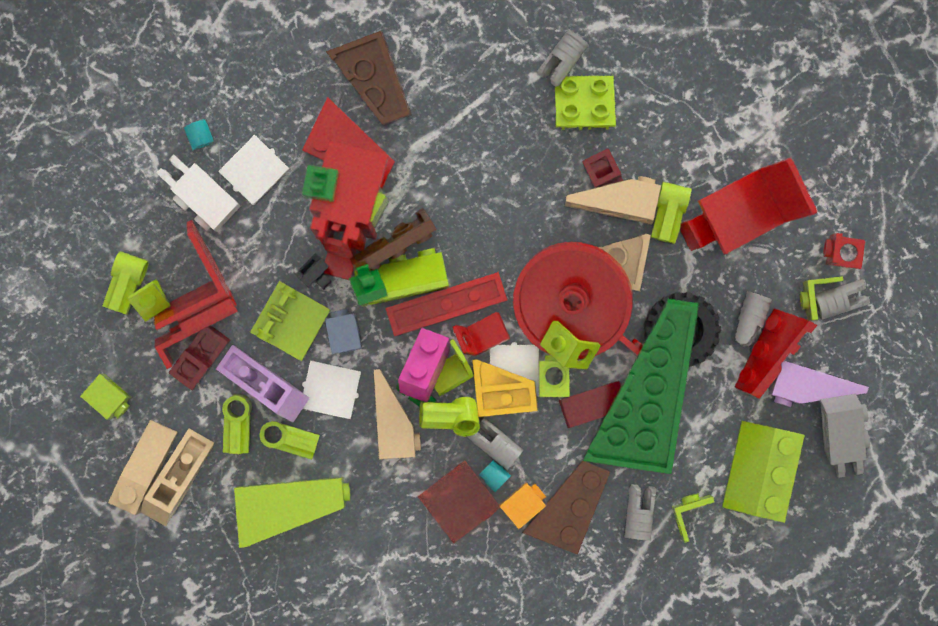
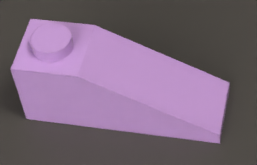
M234 345L230 347L216 370L273 412L291 422L295 421L310 399L289 382Z
M783 361L781 364L782 371L771 384L768 395L775 396V403L791 407L793 402L801 404L850 394L867 393L869 387Z

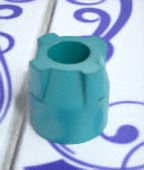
M205 119L184 127L192 150L207 147L214 142Z
M494 460L479 474L485 484L494 492L511 477Z

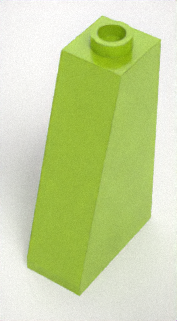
M343 477L235 487L239 548L253 545L345 508L346 501H351L349 483H344Z

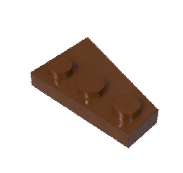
M382 31L326 51L382 125H387L412 115Z
M424 208L415 213L417 219L412 223L402 222L394 227V231L391 233L392 237L389 239L385 237L379 238L364 248L363 252L360 251L351 257L350 261L354 269L356 270L357 267L368 264L370 271L378 269L381 266L380 263L389 257L395 259L403 255L407 251L406 247L415 242L421 244L430 239L433 235L432 232L437 229Z
M582 460L546 503V507L536 515L522 533L578 555L610 471Z

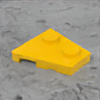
M472 360L479 417L538 411L535 381L480 360Z

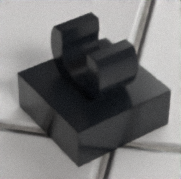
M316 253L295 274L308 288L315 281L325 290L332 282L323 273L329 266Z

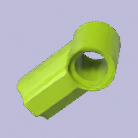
M662 182L651 238L666 243H676L682 216L687 211L692 188Z
M119 251L112 266V280L102 306L128 315L131 304L127 297L135 293L137 287L142 284L149 262Z
M234 394L226 399L222 408L224 415L223 453H249L252 402L244 394ZM238 400L244 404L245 412L243 415L237 416L231 412L230 404L232 401Z
M460 397L452 401V403L421 402L419 407V427L453 429L454 433L459 436H472L480 429L477 402L471 397Z
M270 421L262 426L259 436L261 442L269 448H275L312 460L320 435L285 425L278 421ZM270 426L278 427L282 432L280 441L276 443L267 441L265 438L266 429Z

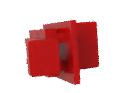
M336 141L329 142L322 167L339 171L334 202L312 199L309 208L313 214L310 229L327 251L325 263L329 267L323 272L324 274L349 280L354 271L350 258L357 254L356 250L363 252L366 244L365 238L376 240L377 233L370 219L388 161L386 154ZM335 231L344 232L342 240L333 238Z
M788 158L761 167L698 200L703 213L691 220L682 222L680 224V231L691 251L700 249L717 240L725 255L783 223L812 216L817 213V209L792 158Z
M193 220L187 222V234L212 281L169 302L170 307L154 316L156 330L176 320L178 321V325L169 329L170 332L155 339V349L167 369L173 367V360L167 347L238 312L235 307L237 304Z

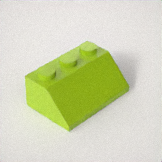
M435 248L418 251V257L407 259L406 254L395 259L388 258L389 263L383 264L378 268L388 296L361 306L374 305L449 288L442 252L436 253Z
M741 421L722 507L785 523L805 435Z

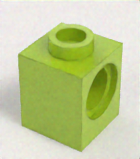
M545 355V361H539V397H570L569 368L563 367L553 356ZM552 367L558 368L562 373V380L556 385L549 384L545 378L547 370Z
M99 374L80 396L107 420L114 417L119 419L130 407L127 402L131 396L106 374Z

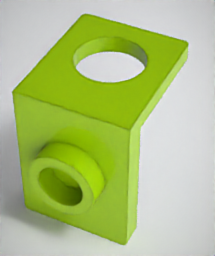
M843 276L803 282L804 292H800V304L802 310L806 309L807 320H818L814 285L843 281Z
M157 279L127 297L130 304L145 322L171 306Z
M554 320L540 343L563 367L588 369L601 346L598 342L578 340L559 321ZM585 349H589L587 356L583 360L577 361L579 354Z
M454 339L449 342L455 355L446 359L434 387L439 396L444 395L474 377L466 358Z
M696 493L681 498V504L672 506L682 541L685 543L689 542L681 512L714 503L713 496L707 495L700 498L699 494Z

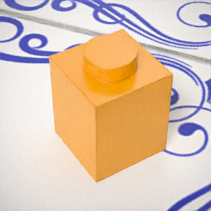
M525 482L499 506L517 528L520 529L546 507V504L542 501L546 498V495L535 483L530 487Z

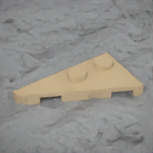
M649 234L598 247L610 254L622 266L629 278L632 290L640 291L651 238Z

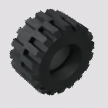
M688 292L674 293L657 301L652 309L649 310L647 319L644 321L645 340L668 299L698 303L696 321L699 326V335L695 343L692 344L689 367L704 362L708 356L714 353V348L720 341L718 338L719 333H721V326H719L718 322L720 318L714 312V307L711 303H707L705 298Z

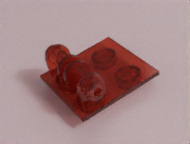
M465 460L418 496L453 543L457 542L500 509L499 504Z

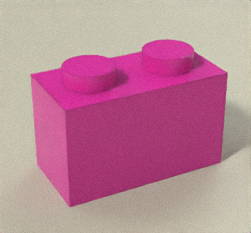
M421 328L398 379L400 393L423 402H428L450 353L448 337Z

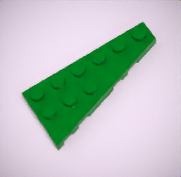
M673 299L667 300L589 445L583 461L672 474L698 303Z

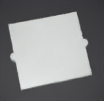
M254 135L218 172L233 185L235 192L239 191L254 206L289 168L275 155L274 149H269Z
M512 342L511 345H497L490 349V365L535 381L536 394L539 396V348L535 345H517L516 342Z
M310 361L306 381L302 383L304 387L303 393L310 399L303 409L351 419L355 398L359 397L357 389L361 372Z

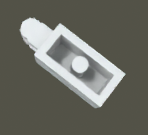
M173 155L170 158L171 163L177 169H180L184 175L176 182L172 175L162 168L158 170L157 174L171 186V190L176 194L172 199L185 211L190 207L197 214L194 220L206 231L210 227L218 231L241 205L197 164L194 163L188 168L180 159Z

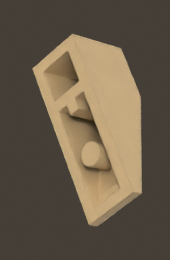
M638 177V180L630 179L567 195L565 206L652 225L661 185L655 184L654 179Z
M381 369L374 370L379 459L416 457V451L421 450L420 432L414 433V426Z
M150 420L115 486L108 502L109 504L134 515L141 513L143 500L160 473L176 438L177 431Z
M188 429L146 494L140 512L167 526L214 446V442Z

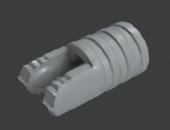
M567 30L537 70V75L546 78L557 64L560 63L550 78L551 84L559 86L587 49L588 43L574 32Z
M865 279L815 294L819 319L823 320L869 305V296H857L848 299V295L866 289Z
M748 291L740 311V316L738 317L739 324L735 334V341L740 343L741 346L743 345L744 348L754 345L760 328L764 326L763 323L766 320V315L772 302L770 298Z
M481 417L479 420L480 428L494 440L489 442L478 432L472 436H467V438L504 469L508 470L524 449L485 417Z
M631 484L624 537L651 541L656 488L652 486L645 488L642 509H640L641 488L638 485Z

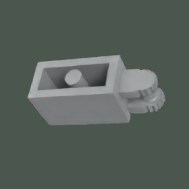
M856 394L820 399L824 451L830 464L835 465L837 477H845V463L852 462L856 475L863 474V460H866V448L870 447L869 434L864 429V422H868L866 405L860 403Z

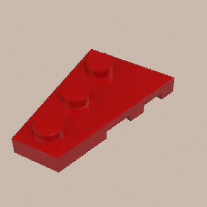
M328 97L302 149L303 152L324 161L330 141L386 154ZM387 155L388 161L380 185L381 189H383L395 164V161L389 155Z
M774 308L766 320L765 327L758 341L753 346L752 353L744 369L740 372L734 387L760 399L782 371L781 364L789 353L795 355L801 347L798 342L806 332L812 333L818 325L810 320Z

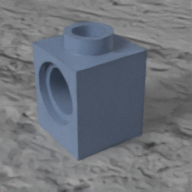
M348 309L331 312L332 318L325 319L331 353L334 355L363 349L356 314H349Z

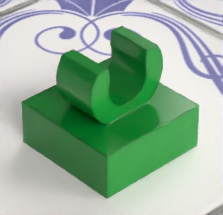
M307 165L302 196L304 198L334 202L339 171Z
M368 264L357 267L358 275L349 278L359 306L388 296L378 269L370 271Z

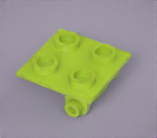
M566 76L559 86H555V127H561V130L579 127V130H582V127H588V130H591V127L609 130V127H616L614 76Z
M279 281L250 332L263 341L302 361L331 310Z

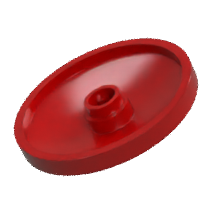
M563 242L541 250L526 263L514 288V313L524 335L543 352L549 354L540 343L554 320L559 321L578 340L598 342L601 346L595 355L597 356L610 349L624 334L632 314L633 292L626 272L610 254L590 244ZM589 349L582 351L577 360L584 359Z

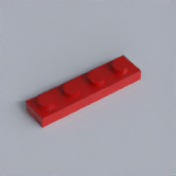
M499 272L385 309L395 337L505 302L507 297Z

